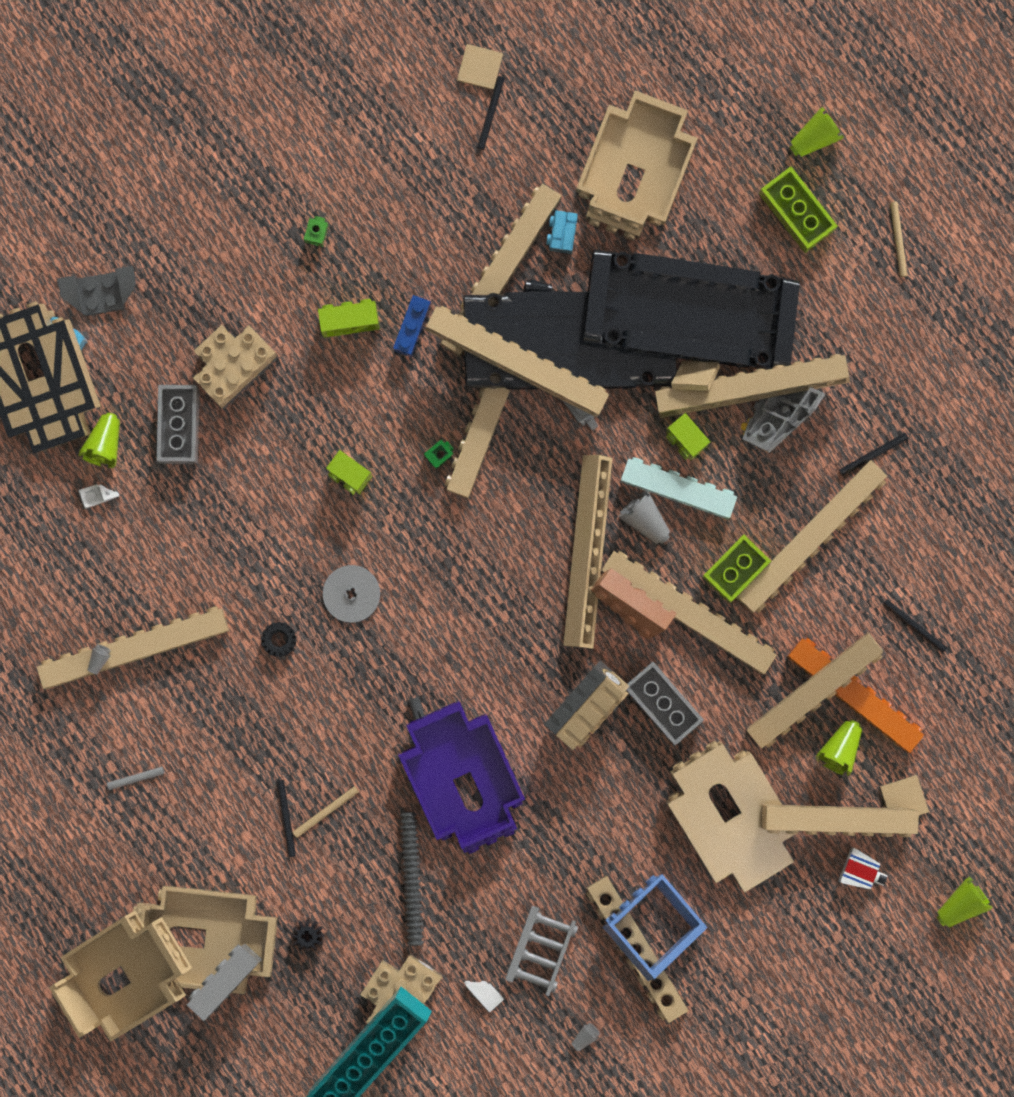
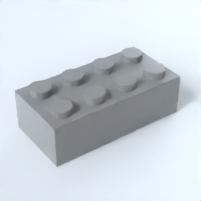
M158 385L157 462L160 464H198L199 387L197 385Z
M654 662L650 663L628 683L629 687L626 690L673 746L678 744L704 721Z
M238 944L228 954L231 958L228 961L224 959L215 968L217 973L215 975L210 974L201 983L204 987L201 990L198 988L188 997L190 1002L187 1006L203 1021L221 1005L262 960L246 944L242 946Z

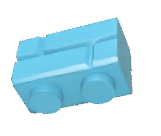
M556 210L555 216L551 215L549 227H553L552 234H548L546 245L550 246L549 251L572 254L577 213Z

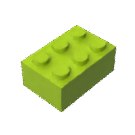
M371 299L360 300V303L356 304L343 302L341 306L333 307L332 304L323 305L322 309H318L321 333L324 338L380 330L377 306L375 301H371Z
M743 534L702 578L730 604L771 560Z

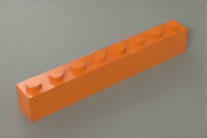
M801 638L787 655V658L812 677L831 662V656L824 650L818 651L815 648L816 644L810 639L806 638L805 640ZM854 675L850 678L852 682L846 687L840 686L835 690L837 692L835 694L836 697L905 752L911 753L923 738L924 734L921 732L923 729L914 722L911 725L906 721V715L899 710L895 712L891 709L892 705L884 698L880 700L876 697L877 693L869 686L866 688L860 684L861 680Z

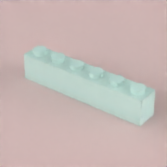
M633 457L632 460L628 459L620 482L710 514L730 519L737 499L733 491L727 489L720 491L715 489V485L706 482L705 485L697 483L698 479L690 476H687V478L680 477V473L669 470V472L661 470L662 467L659 465L651 464L649 466L643 464L644 461L639 458Z

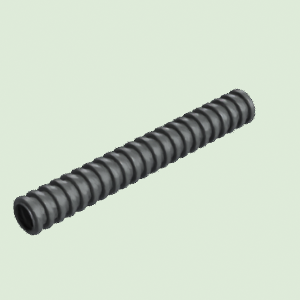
M415 812L400 814V817H402L400 829H402L401 835H403L401 847H403L402 853H404L402 865L405 867L403 869V872H405L403 875L405 881L403 883L406 885L404 887V890H406L404 902L407 903L405 905V908H407V911H405L407 917L405 919L408 921L406 923L408 936L406 937L409 939L407 942L409 946L424 944V941H422V938H424V935H422L423 928H421L423 916H421L422 910H420L422 898H420L421 892H419L421 880H419L420 874H418L420 862L417 860L419 858V855H417V852H419L417 846L419 844L416 842L418 840V837H416V834H418L416 828L418 826L415 825V822H417V819H415L417 813Z

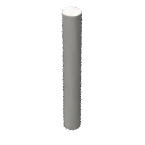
M162 766L108 782L107 787L108 790H112L165 774Z

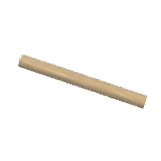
M895 201L890 203L899 274L900 277H907L898 202Z
M354 786L294 830L293 834L295 837L298 838L358 794L357 788Z

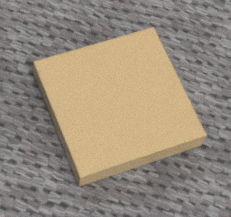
M467 44L457 81L494 90L503 53Z
M683 361L671 383L672 389L709 391L720 369L719 362Z
M917 775L880 786L886 808L915 809L919 811V815L929 812Z

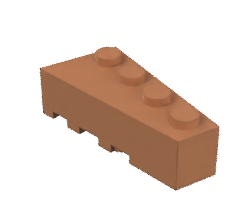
M612 568L602 573L591 591L595 593L598 599L603 600L609 605L613 612L618 613L624 618L627 624L632 625L642 637L650 639L668 628L677 614L671 609L669 612L662 607L663 603L659 600L652 601L646 596L647 592L639 588H633L631 581Z

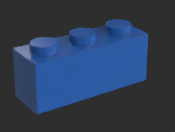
M415 295L412 296L393 347L394 352L412 358L430 311L431 301Z

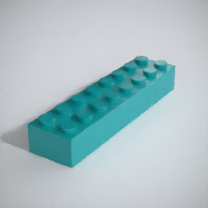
M400 987L310 1088L306 1097H360L427 1023L432 1010L403 987Z

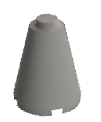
M644 491L639 494L641 498L633 499L621 510V515H618V517L655 544L659 542L663 544L669 539L670 536L668 534L670 530L648 491Z

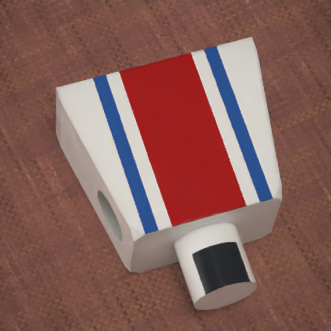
M851 847L838 882L871 889L873 883L884 886L888 875L878 872L880 863Z

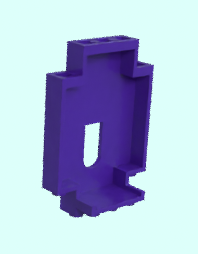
M458 700L406 724L415 746L398 753V756L436 839L441 838L444 841L452 837L451 833L455 832L463 852L471 854L480 849L479 846L485 843L488 846L497 842L496 838L504 836L505 838L513 835L517 827L508 807L516 808L522 805L525 797L487 714L485 713L468 721ZM471 772L483 799L482 807L479 810L470 811L464 806L453 779Z

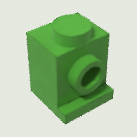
M314 216V219L309 218L304 236L305 243L324 246L329 226L324 218ZM314 227L320 228L318 232H313Z

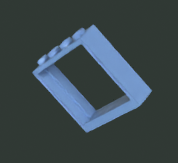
M663 874L656 877L654 875L645 882L647 885L643 889L641 887L632 894L633 898L630 901L626 900L619 906L620 911L617 914L612 913L605 920L607 923L602 927L647 981L655 979L708 928ZM657 886L690 925L691 929L652 967H649L614 925Z

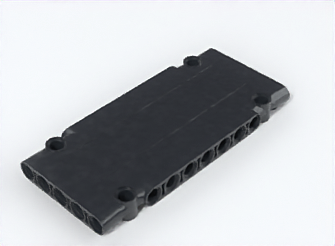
M594 249L591 257L582 341L604 344L607 347L618 346L627 351L701 362H719L722 365L743 368L753 366L756 369H772L777 365L790 366L800 282L799 280L779 278L773 274L768 276L761 275L758 271L640 253L629 255L626 252L615 253ZM617 258H622L625 261V266H620L617 263ZM769 280L773 283V289L767 287L766 281ZM608 333H613L616 336V341H610ZM758 355H762L765 358V363L762 364L758 361Z
M506 292L503 295L490 293L489 295H464L463 314L469 323L483 326L486 328L485 331L490 334L494 332L503 337L502 340L508 343L512 341L518 344L520 349L536 353L537 358L543 361L544 359L552 361L555 367L559 369L565 368L572 372L571 375L587 379L589 381L588 384L594 387L598 385L604 389L636 388V386L644 388L649 386H672L671 383L676 375V358L627 351L618 346L607 347L604 344L582 341L587 292ZM488 300H496L497 307L489 306ZM608 333V339L616 341V336L613 333ZM464 350L466 388L540 390ZM642 374L650 375L651 381L645 382ZM497 375L500 380L499 383H492L490 376Z

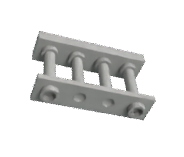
M532 905L505 980L513 983L514 978H521L547 988L545 995L549 996L551 992L554 993L558 982L555 979L570 937H575L578 926H575L576 921L574 920L571 921L569 926L542 916V913L538 912L539 907ZM539 922L566 932L567 935L564 943L562 944L535 934V931H532L534 923L538 924ZM527 941H534L560 951L557 962L528 952L525 949ZM526 959L553 969L550 981L522 971L518 967L520 961Z

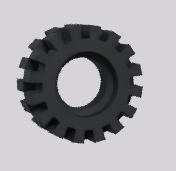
M274 622L268 625L262 632L261 644L264 650L272 656H287L296 646L297 637L295 631L288 624ZM277 632H282L286 636V643L282 647H276L272 643V636Z

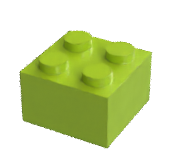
M686 413L666 430V439L672 445L676 444L680 448L678 452L685 460L687 458L690 461L693 460L710 444L709 439Z
M341 450L338 451L326 467L329 472V478L336 483L340 481L344 483L343 487L353 495L355 492L360 495L373 477L370 471Z

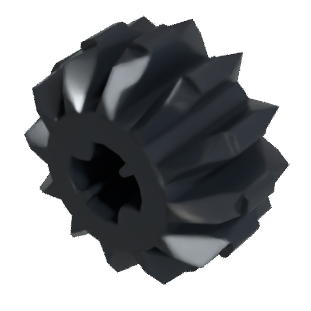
M307 919L305 922L306 926H304L302 921L298 922L301 929L294 927L293 930L298 934H292L291 938L298 939L293 945L295 946L300 943L299 951H302L304 946H306V953H309L310 946L316 951V944H323L318 938H324L325 935L318 934L323 929L322 926L317 929L314 928L317 925V921H314L312 926H310V920ZM305 931H309V934L313 935V938L309 939L310 941L303 937V934L306 933Z

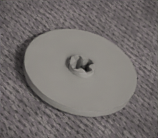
M347 565L336 569L329 575L323 588V601L330 614L338 620L348 623L360 622L367 619L376 610L380 601V587L370 571L360 566ZM355 589L357 596L348 599L347 590Z

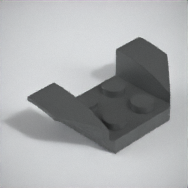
M133 266L117 268L116 272L83 278H76L75 276L58 278L61 298L85 316L124 310L125 303L136 286Z

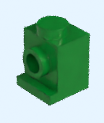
M440 440L426 451L424 456L438 470L454 456L452 452L454 448L448 441L444 443ZM438 451L444 452V456L442 458H439L437 456Z

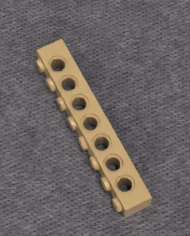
M607 875L587 887L589 891L586 895L591 903L595 901L599 908L596 911L602 920L609 917L613 911H620L619 906L623 901ZM603 894H608L611 897V901L607 905L600 903V897ZM628 912L614 926L619 932L623 928L631 930V935L625 939L631 946L635 944L641 946L640 957L644 961L650 962L652 967L658 959ZM630 959L626 960L630 968L634 970L636 968ZM636 968L639 973L637 979L642 987L647 986L650 991L647 993V996L652 1004L656 1002L660 1009L657 1012L662 1020L666 1019L670 1023L688 1012L687 1007L664 970L656 977L661 980V986L655 989L651 987L652 980L647 981ZM664 995L671 996L672 1000L669 1005L661 1003V998Z

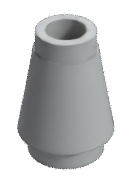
M97 644L92 649L87 670L98 675L111 656V650Z
M588 1023L582 1027L571 1044L577 1051H580L596 1041L600 1032L593 1024Z

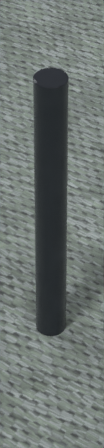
M502 76L497 77L477 148L482 150L485 149L505 78Z
M907 434L899 435L839 469V472L844 476L908 440Z
M886 599L882 604L940 652L944 653L947 649L942 642L891 601Z
M278 780L277 788L288 857L296 856L285 782L284 780Z

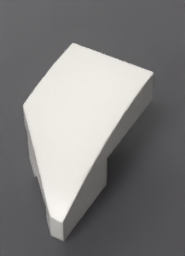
M101 484L78 491L84 509L119 497L118 492H114Z
M486 981L464 982L467 988L489 1012L504 1000L499 992Z

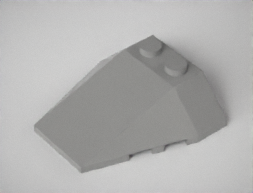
M810 387L808 391L760 399L754 405L756 410L753 418L749 419L743 440L770 453L815 411L825 394Z

